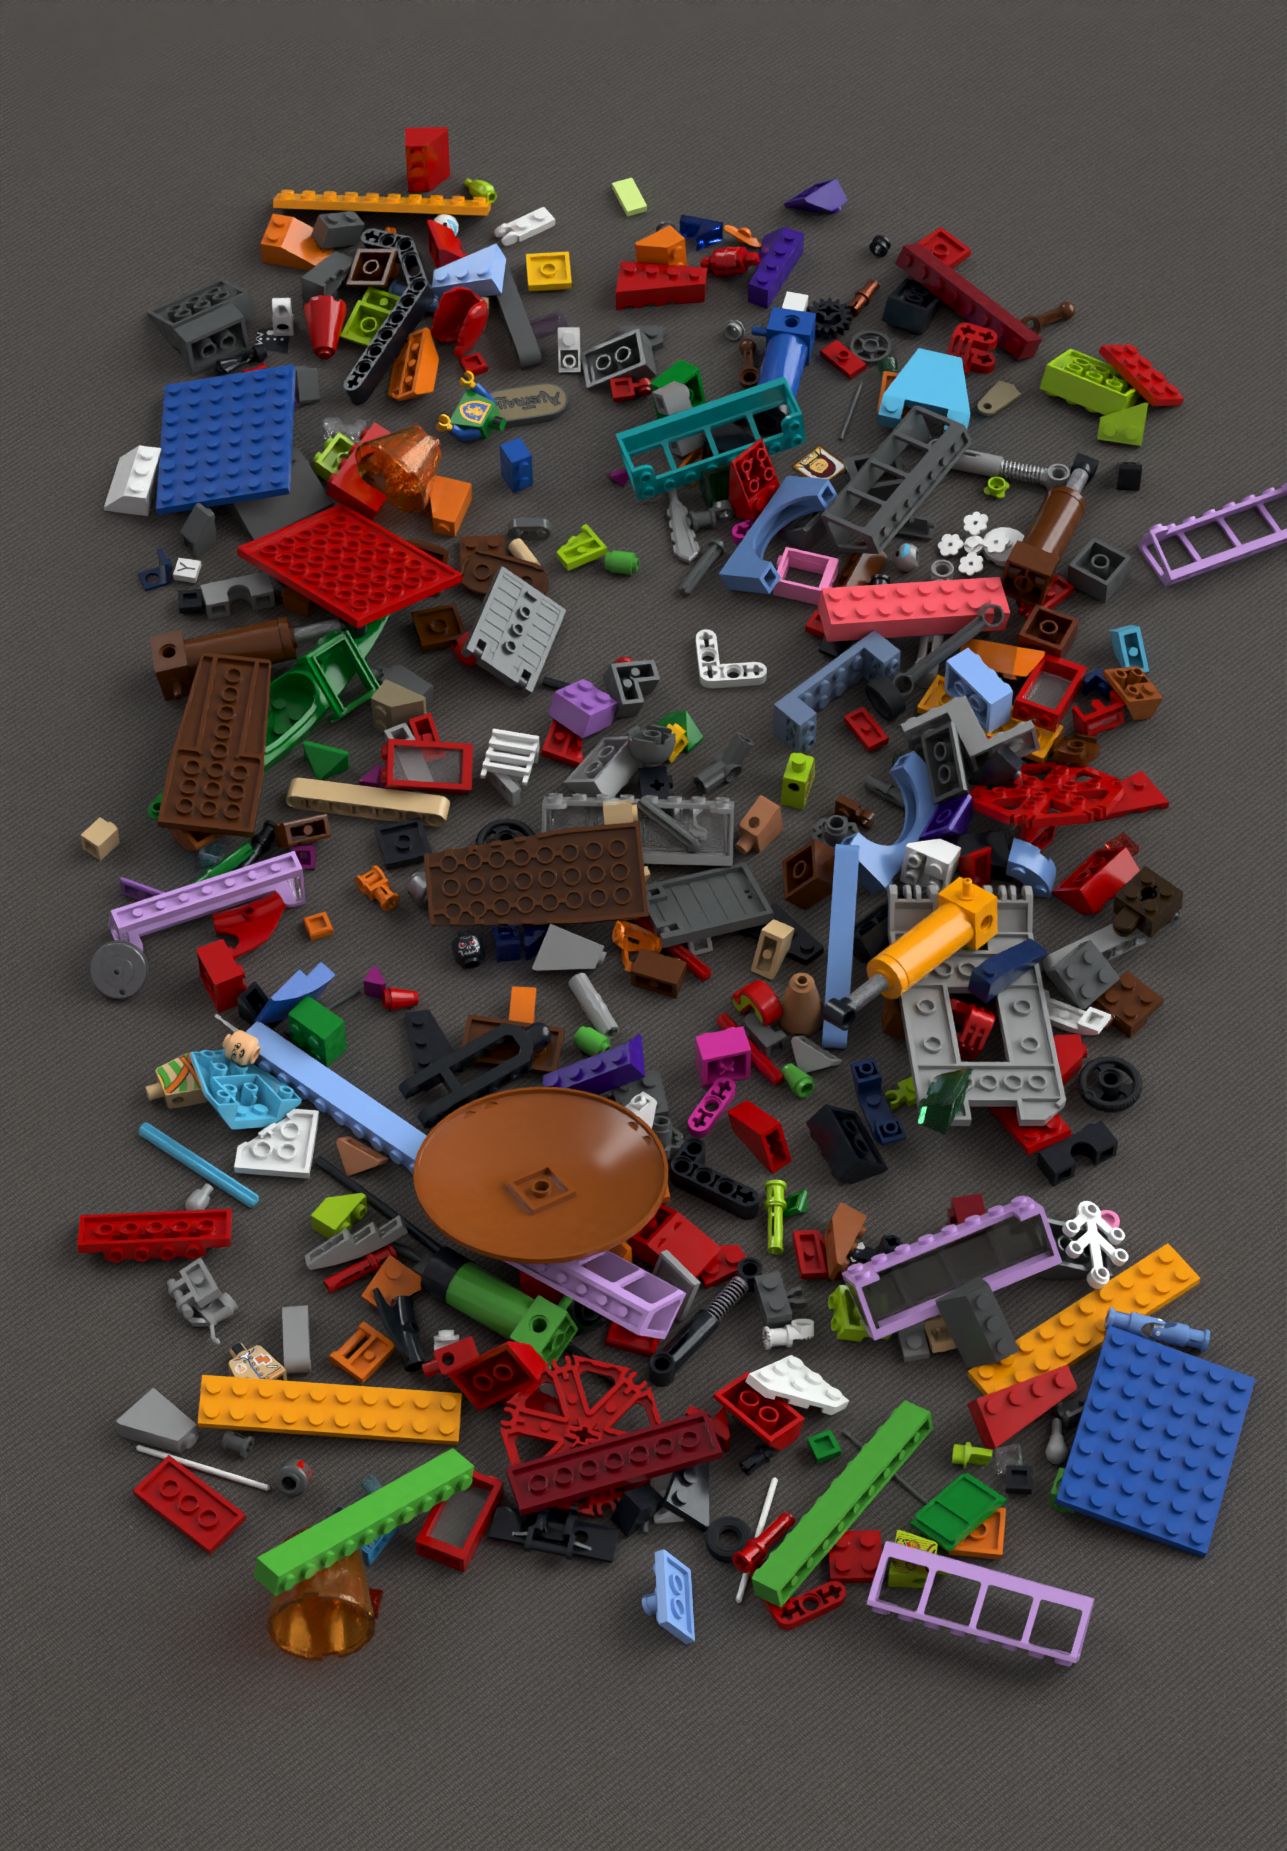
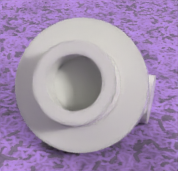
M454 1330L438 1331L439 1335L434 1336V1351L459 1341V1335L454 1334Z

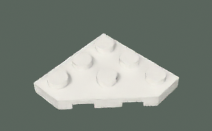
M293 1109L286 1114V1118L277 1124L272 1123L260 1131L258 1136L247 1143L245 1141L239 1145L234 1165L235 1173L309 1179L319 1122V1111Z
M793 1355L749 1373L745 1381L766 1398L773 1400L776 1396L787 1398L788 1404L807 1409L809 1405L822 1408V1413L829 1415L846 1409L849 1400L838 1389L830 1386L818 1373L811 1371L799 1358Z

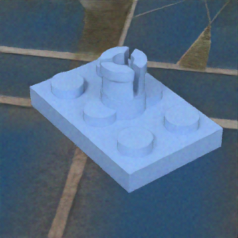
M664 1549L654 1552L655 1593L643 1596V1609L649 1616L656 1614L658 1624L683 1643L695 1642L691 1570Z

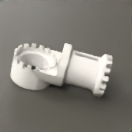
M795 1319L791 1321V1324H786L782 1328L770 1329L768 1326L764 1327L762 1335L764 1336L763 1339H765L763 1340L765 1349L770 1350L771 1347L784 1345L790 1348L793 1345L794 1339L803 1340L805 1338L806 1340L807 1337L809 1339L813 1338L814 1321L810 1319Z

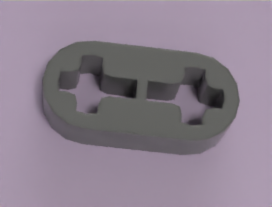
M516 518L508 522V536L514 540L518 538L522 540H544L551 534V524L544 518Z

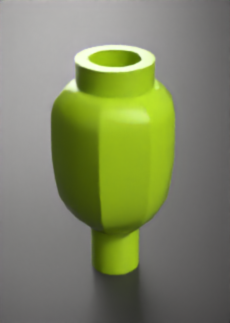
M469 178L464 181V186L469 188V193L472 197H486V201L490 200L491 203L496 200L497 194L491 184L482 180L472 181Z

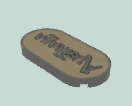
M538 383L490 392V395L497 402V408L500 413L499 417L506 419L505 427L554 420L559 418L562 412L568 408V395L566 391L554 383Z

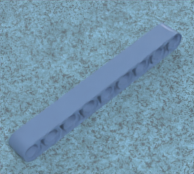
M835 844L825 1004L832 998L840 1000L850 995L860 845ZM824 1020L822 1048L847 1049L848 1030L843 1031Z

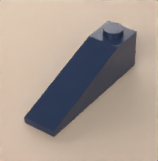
M1031 938L988 958L972 970L968 991L984 1003H988L1048 956L1049 951Z

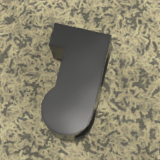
M754 1012L746 1015L744 1019L745 1033L768 1059L786 1049L787 1036L782 1030L775 1033L769 1025L763 1026Z

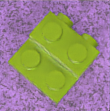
M338 432L334 439L329 437L323 446L324 452H318L311 462L314 464L312 468L314 473L328 481L332 473L337 474L339 472L337 468L343 458L348 459L350 457L348 453L354 442ZM364 462L357 466L361 477L373 462Z
M839 1285L828 1299V1307L833 1309L834 1312L831 1320V1330L836 1331L837 1339L861 1342L864 1337L870 1336L867 1334L847 1285ZM862 1288L872 1317L889 1311L886 1293L879 1294L869 1291L867 1288ZM892 1334L887 1335V1336H885V1337H883V1338H880V1339L888 1340V1339L891 1337Z

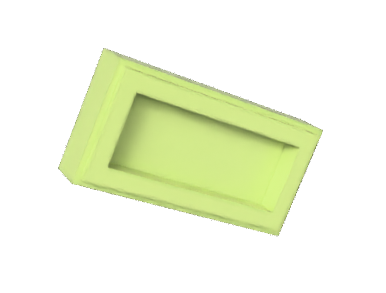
M633 178L612 183V189L627 217L647 212V205Z

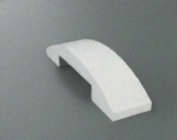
M1044 990L1050 1023L1054 1027L1076 1034L1098 1035L1111 1019V1014L1089 1007L1087 1011L1052 999L1050 998L1049 991Z

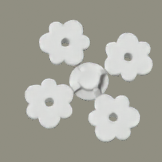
M974 512L972 515H967L964 518V530L974 535L967 538L964 543L958 534H945L942 537V541L938 543V548L941 549L940 553L944 557L950 554L957 555L958 550L964 546L968 554L960 559L961 564L958 569L961 573H967L968 576L983 570L982 556H977V554L981 553L984 547L987 548L989 553L996 552L1000 554L1005 551V546L1009 544V539L1004 531L991 532L984 541L980 536H976L980 531H984L987 528L988 517L985 514L980 515L979 512Z

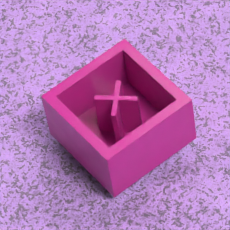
M743 1026L695 1036V1066L702 1088L712 1086L717 1079L722 1077L730 1078L733 1081L750 1078L751 1048Z

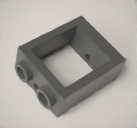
M873 453L844 458L843 474L847 484ZM898 456L890 466L904 471L903 458ZM896 476V480L875 483L867 494L886 501L904 479ZM861 499L856 506L869 504V502Z

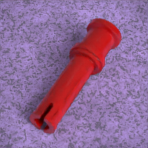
M390 1243L374 1253L366 1254L364 1256L365 1259L323 1279V1283L329 1294H332L334 1291L371 1272L373 1274L377 1273L389 1255L398 1261L399 1258Z
M782 1512L757 1538L749 1539L744 1549L732 1555L734 1566L743 1573H749L758 1560H763L766 1557L769 1547L795 1524L794 1517L788 1512Z

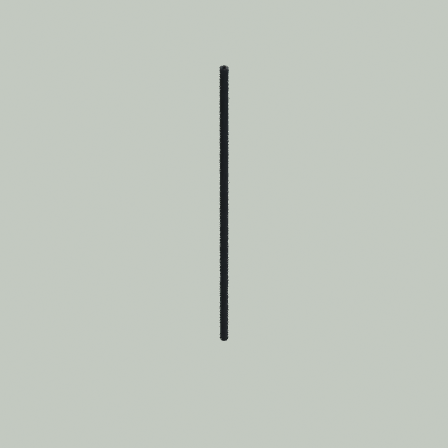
M322 1156L316 1158L314 1163L353 1193L365 1194L366 1202L388 1219L392 1220L400 1215ZM402 1217L406 1223L408 1234L432 1252L436 1253L443 1247ZM572 1342L565 1349L570 1355L593 1359ZM597 1374L612 1386L615 1385L613 1378Z

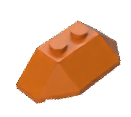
M427 327L410 333L406 339L407 343L397 355L393 364L387 394L390 398L397 401H405L433 392L439 357L430 330Z

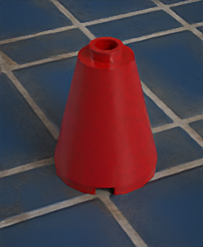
M315 296L309 299V303H304L303 312L314 354L321 359H329L335 355L347 314V304L341 299L340 302L335 301L334 296Z

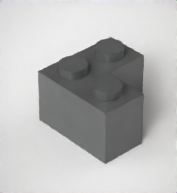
M654 659L610 664L603 678L608 695L618 702L614 714L615 718L637 716L644 704L642 694L653 693L660 680Z

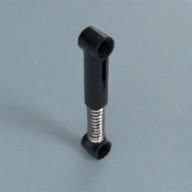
M747 1257L739 1261L737 1272L733 1275L732 1280L715 1296V1299L704 1310H699L662 1351L651 1356L649 1359V1378L654 1385L658 1387L670 1385L674 1380L675 1373L718 1328V1321H721V1318H724L729 1309H732V1306L738 1303L743 1294L754 1291V1276L762 1275V1264L758 1259ZM658 1368H665L666 1370L661 1371Z

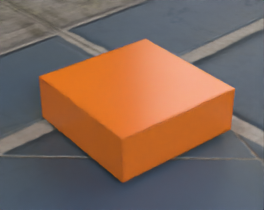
M326 911L303 918V924L310 941L334 934Z

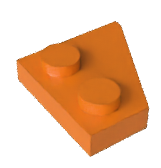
M389 1255L360 1298L377 1309L373 1289L379 1288L385 1301L391 1306V1301L395 1297L401 1295L410 1296L422 1290L420 1286L421 1276Z

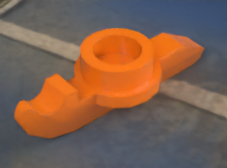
M725 225L723 228L724 231L736 237L741 243H746L755 248L762 246V243L758 242L757 238L751 237V232L747 228L737 229L729 225Z

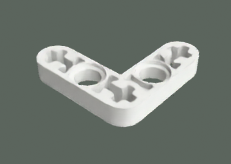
M706 629L697 633L696 652L699 678L703 687L761 685L766 681L767 668L764 664L760 662L720 664L716 634ZM705 639L709 642V647L706 648L704 644ZM705 656H712L714 660L711 662H705L702 660V658ZM708 670H712L713 678L708 677ZM730 672H736L739 674V677L730 678L727 675Z

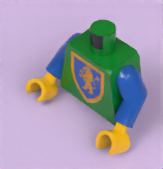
M466 371L464 375L470 381H465L461 377L459 382L461 386L470 387L471 389H466L451 419L445 414L439 416L438 420L444 424L437 422L436 429L441 432L448 430L450 435L463 442L477 439L485 440L489 437L492 429L502 431L505 428L506 419L499 417L500 413L497 408V402L490 393L478 382L475 383L473 381L474 375L472 372Z

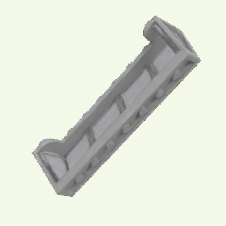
M549 793V796H544L542 803V833L566 828L605 825L603 802L632 799V805H636L640 799H634V795H620V798H610L611 795L597 794L596 798H588L587 794L582 793L572 794V797H563L562 793ZM655 795L644 796L694 836H700V840L703 842L695 853L691 850L688 852L687 847L637 809L638 821L634 822L640 823L644 864L733 865L734 801H730V798L717 797L715 801H706L705 797L699 796L691 797V800H682L681 796H668V800L658 799V796Z

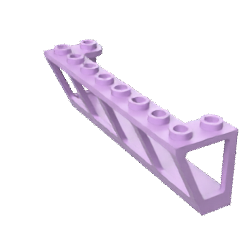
M1287 482L1281 486L1282 488L1277 490L1274 487L1269 488L1258 497L1250 495L1242 499L1241 503H1228L1222 507V510L1215 511V509H1211L1203 513L1200 518L1196 519L1195 516L1189 517L1182 521L1183 524L1178 526L1175 523L1168 526H1162L1161 523L1149 528L1148 533L1142 536L1143 539L1139 542L1138 547L1164 586L1167 587L1287 543V529L1281 530L1263 505L1286 496ZM1255 507L1274 533L1242 545L1224 518ZM1217 522L1235 548L1201 559L1184 532ZM1177 536L1195 562L1171 571L1159 542ZM1154 544L1165 573L1147 549V546Z
M608 1250L594 1256L562 1263L526 1264L505 1261L641 1336L665 1340L686 1296V1292Z
M886 1541L867 1605L873 1606L872 1611L884 1615L890 1614V1612L899 1613L898 1619L913 1622L914 1618L923 1620V1626L939 1630L940 1625L950 1628L949 1633L962 1637H965L966 1633L977 1635L976 1641L991 1644L992 1640L1002 1642V1648L1017 1652L1018 1647L1029 1650L1028 1655L1040 1659H1044V1655L1055 1657L1054 1663L1070 1667L1072 1662L1077 1663L1079 1661L1095 1598ZM889 1557L929 1568L917 1611L878 1599ZM938 1570L981 1583L969 1626L924 1613ZM989 1585L1033 1597L1021 1641L976 1628ZM1041 1600L1051 1601L1082 1611L1071 1653L1029 1643Z

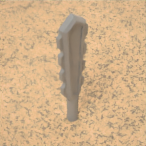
M676 488L667 491L670 500L667 517L671 519L669 521V529L673 531L671 533V540L675 543L673 551L679 560L690 564L698 557L700 548L698 542L694 541L696 538L694 530L690 529L692 526L691 520L686 517L688 515L687 508L679 501Z

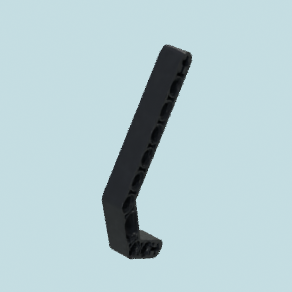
M374 228L367 229L361 235V241L365 249H396L398 252L394 262L402 265L408 287L344 382V388L355 405L363 404L369 399L406 343L408 335L414 331L435 298L424 262L413 238ZM419 266L420 273L416 276H411L410 270Z

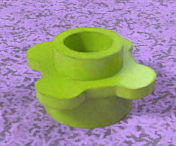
M992 477L988 480V486L984 488V494L1003 499L1005 491L1009 489V483L1001 477Z

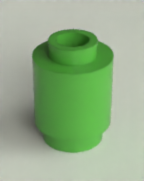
M616 550L607 552L605 570L625 575H633L634 571H638L639 558L636 557L635 553Z
M582 1026L576 1032L573 1043L577 1045V1048L590 1056L611 1049L610 1039L591 1027L586 1028Z

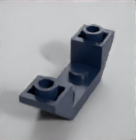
M870 1058L851 1063L850 1067L857 1100L873 1139L882 1146L906 1140V1134L899 1117L893 1118L881 1089L882 1076L875 1059Z

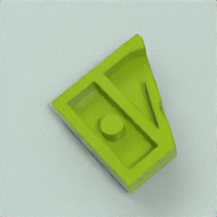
M1142 403L1100 417L1097 439L1142 446L1148 403Z

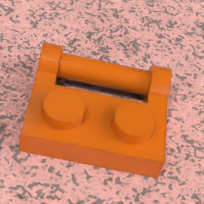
M362 1322L357 1327V1331L337 1351H333L328 1356V1360L335 1367H340L363 1384L397 1348L391 1340L366 1322ZM364 1338H369L349 1359L345 1358Z

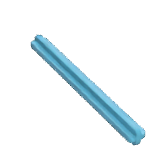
M145 1122L140 1126V1136L250 1208H253L259 1202V1196L151 1124Z

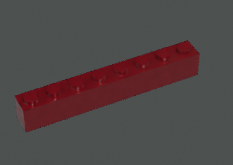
M921 244L903 246L895 263L898 267L972 324L993 330L997 334V343L1018 360L1034 357L1043 338Z

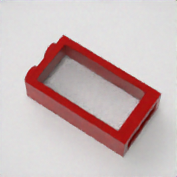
M1045 653L1014 701L1012 718L1023 722L1031 720L1035 726L1055 733L1083 686L1082 680L1086 675L1087 667Z
M388 739L385 745L381 747V759L385 760V766L381 768L380 782L384 783V789L468 795L472 790L473 744Z
M475 1470L473 1471L472 1483L466 1490H461L452 1495L447 1501H442L433 1506L415 1541L416 1554L464 1573L495 1514L497 1505L500 1504L504 1496L503 1482L494 1476H485L477 1473Z

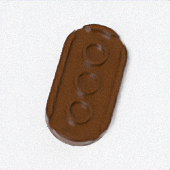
M478 550L466 556L460 565L459 572L462 573L463 586L469 592L479 596H486L493 577L501 566L545 596L548 593L549 581L541 566L533 562L489 550Z

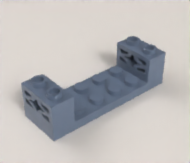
M873 630L774 704L773 734L796 753H802L805 750L811 749L816 742V711L826 707L829 701L836 696L842 695L848 687L858 683L862 677L870 682L879 675L889 678L893 673L899 672L901 651Z

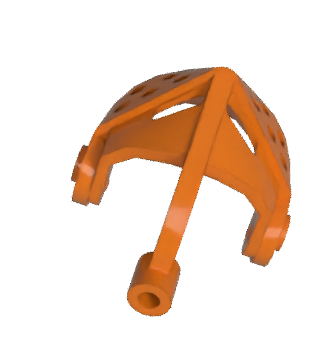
M617 920L613 929L612 939L621 949L622 963L625 966L624 971L631 973L634 962L629 960L628 951L639 952L640 949L660 953L662 949L660 936L657 937L655 933L633 923ZM628 937L638 940L639 943L635 944L628 941Z

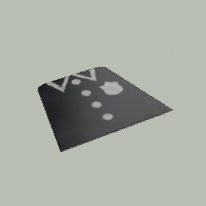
M281 326L277 328L285 330L289 328V326ZM273 328L259 329L257 331L256 345H263L269 351L287 354L289 336H274Z

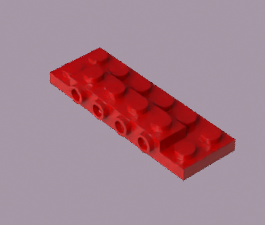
M232 1209L80 1215L77 1242L78 1253L94 1254L104 1252V1260H110L114 1263H119L124 1259H136L140 1262H144L149 1258H162L166 1261L172 1260L174 1257L197 1259L199 1256H206V1250L209 1247H231Z

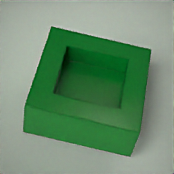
M831 1429L807 1438V1445L817 1464L841 1456V1449Z

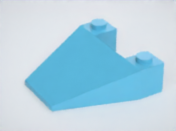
M918 348L883 394L877 425L895 429L901 422L904 406L913 408L914 405H918L937 414L945 415L947 418L965 425L966 429H968L970 408L962 358ZM944 426L943 433L947 430L949 426Z

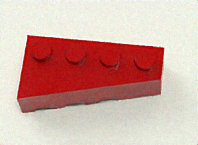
M621 261L616 287V310H624L626 306H634V309L643 308V305L656 304V307L665 306L668 302H675L677 305L705 302L707 268Z
M1067 1364L975 1399L968 1403L967 1406L984 1448L993 1450L1075 1391L1077 1386Z

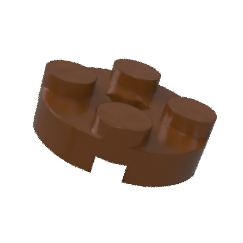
M1073 733V738H1066V734L1061 735L1053 741V758L1058 762L1065 761L1075 763L1078 767H1086L1089 765V761L1099 757L1100 743L1097 744V739L1087 734Z

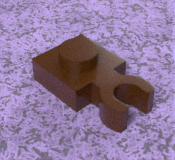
M841 794L835 800V815L847 817L848 822H859L866 829H870L874 824L872 818L875 814L870 810L861 809V804Z

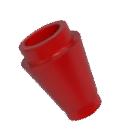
M393 987L382 991L383 1009L394 1011L418 1006L419 998L417 991Z

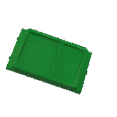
M969 1473L962 1474L915 1515L916 1518L910 1522V1526L950 1552L1007 1501L1005 1497Z

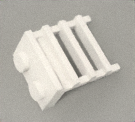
M493 729L480 777L485 779L487 771L523 777L522 785L527 786L533 763L538 764L540 757L539 736ZM490 761H497V762H503V763L521 765V766H526V768H521V767H516V766H510V765H504V764H498V763H492V762H490Z

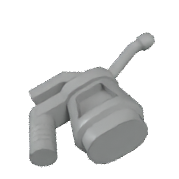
M224 1292L205 1308H200L197 1303L192 1306L201 1318L191 1316L185 1319L193 1327L209 1326L211 1340L218 1346L220 1340L215 1337L214 1326L233 1316L234 1312L239 1308L232 1297Z

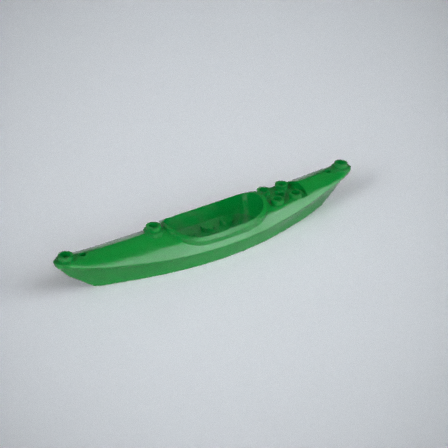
M390 614L368 623L367 633L359 639H353L364 659L380 636ZM337 643L317 656L316 659L337 696L340 697L356 671L340 643ZM305 662L296 663L283 675L270 683L264 772L286 757L305 740L331 709ZM163 790L147 809V814L152 820H158Z

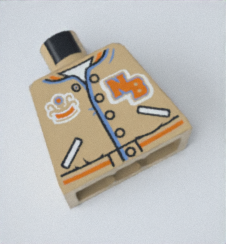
M238 1343L230 1349L229 1352L233 1357L228 1362L231 1377L287 1381L285 1368L260 1345L246 1350L242 1343Z

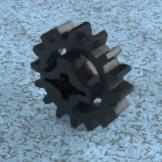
M830 297L827 301L820 298L819 303L812 301V307L807 306L806 312L816 313V337L824 335L825 339H828L829 335H832L835 339L838 333L843 336L844 330L849 331L850 324L852 323L851 309H847L846 303L840 305L839 299L832 302Z

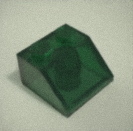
M964 1068L943 1073L936 1083L932 1081L926 1094L928 1096L927 1099L922 1098L917 1108V1112L920 1113L918 1124L946 1135L965 1102L973 1069Z

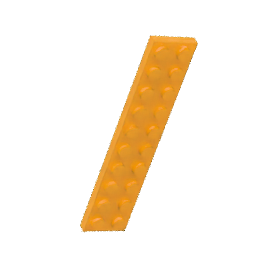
M281 190V193H278L273 199V208L488 216L491 210V201H486V197H473V200H465L464 196H452V199H443L442 195H431L430 198H422V195L411 194L409 198L401 197L400 194L394 193L388 194V197H379V193H366V196H358L357 192H345V195H337V192L325 191L324 195L315 194V191L310 190L302 191V194H294V190Z
M1167 1243L1109 1280L1102 1289H1095L1017 1339L1015 1342L1020 1351L997 1363L973 1367L968 1371L967 1376L985 1396L1068 1364L1071 1367L1102 1347L1106 1329H1104L1105 1318L1109 1307H1113L1115 1311L1123 1313L1135 1312L1150 1316L1200 1284V1277Z
M202 1375L198 1427L458 1445L462 1393Z

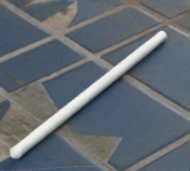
M141 1445L136 1446L137 1451L161 1459H165L170 1455L181 1465L265 1491L271 1489L269 1485L155 1449Z
M776 1477L771 1480L754 1538H757L763 1532L778 1482ZM750 1572L743 1573L735 1599L737 1603L742 1602Z

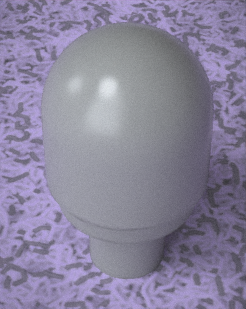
M206 1183L201 1190L196 1189L185 1202L186 1211L205 1210L209 1204V1195L213 1191V1187Z

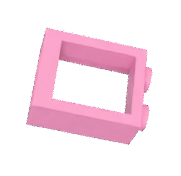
M786 547L783 555H779L776 568H778L777 572L781 578L773 588V595L818 605L822 588H833L838 575L839 559ZM789 567L822 574L823 577L819 588L785 580Z

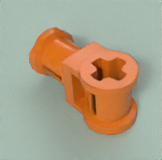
M377 865L372 866L371 870L364 875H357L354 878L361 893L367 895L371 901L377 899L383 911L392 910L400 901L399 895L389 889V881Z

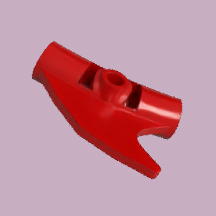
M275 891L249 904L213 913L215 934H226L234 936L239 940L238 945L233 950L236 958L269 940L278 925L283 911L286 910L285 903L278 892Z

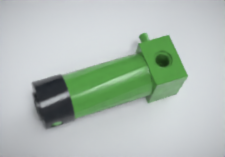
M448 1246L442 1247L432 1256L422 1274L420 1286L423 1291L449 1306L451 1305L509 1341L530 1344L546 1363L548 1362L550 1370L552 1369V1360L555 1359L557 1362L578 1331V1327L566 1311L573 1301L572 1298L564 1294L557 1305L540 1295L533 1299Z

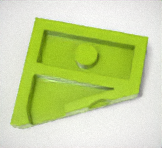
M587 524L581 527L582 532L577 537L572 536L568 543L557 551V559L567 571L605 556L608 552L605 544Z

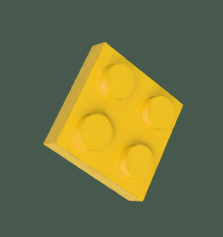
M569 252L526 254L529 291L572 289Z

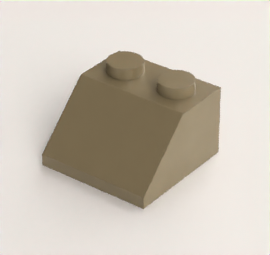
M387 679L371 697L373 727L381 733L405 722L409 727V719L427 714L426 697Z

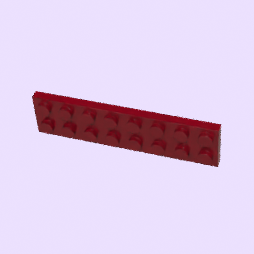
M703 1411L506 1468V1475L522 1516L723 1458L707 1411Z

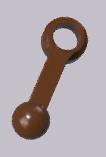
M1063 302L1058 308L1037 316L1027 315L1021 322L1026 325L1028 321L1033 320L1034 326L1031 330L1039 335L1042 325L1061 318H1072L1075 314V307L1070 302Z
M749 338L742 340L739 345V350L744 355L745 368L739 373V383L745 389L756 386L760 374L759 370L754 368L753 354L757 346ZM748 378H755L753 382H745Z

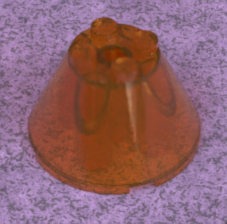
M413 424L412 427L363 442L357 447L355 457L359 469L363 475L367 473L372 479V487L388 496L386 500L408 513L413 511L421 513L426 508L442 459V453L439 448L441 443L435 436L430 437L419 425Z

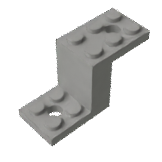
M965 695L960 698H953L948 703L940 707L931 708L927 713L909 718L905 723L901 724L910 752H916L923 748L921 735L950 721H954L958 731L960 747L973 773L1003 743L1019 758L1040 750L1035 726L1031 720L1020 722L1014 728L1005 732H998L992 738L987 739Z

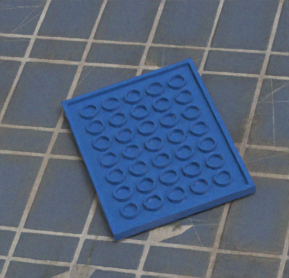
M294 364L165 385L156 500L158 515L193 510L197 503L206 508L290 494L296 375Z
M1109 1325L1054 1504L1205 1558L1255 1378Z

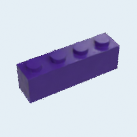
M783 227L764 235L759 254L760 262L756 266L755 274L748 284L749 303L768 309L803 253L804 233Z
M638 1034L621 1046L543 1075L544 1087L570 1088L599 1095L644 1078L642 1036Z

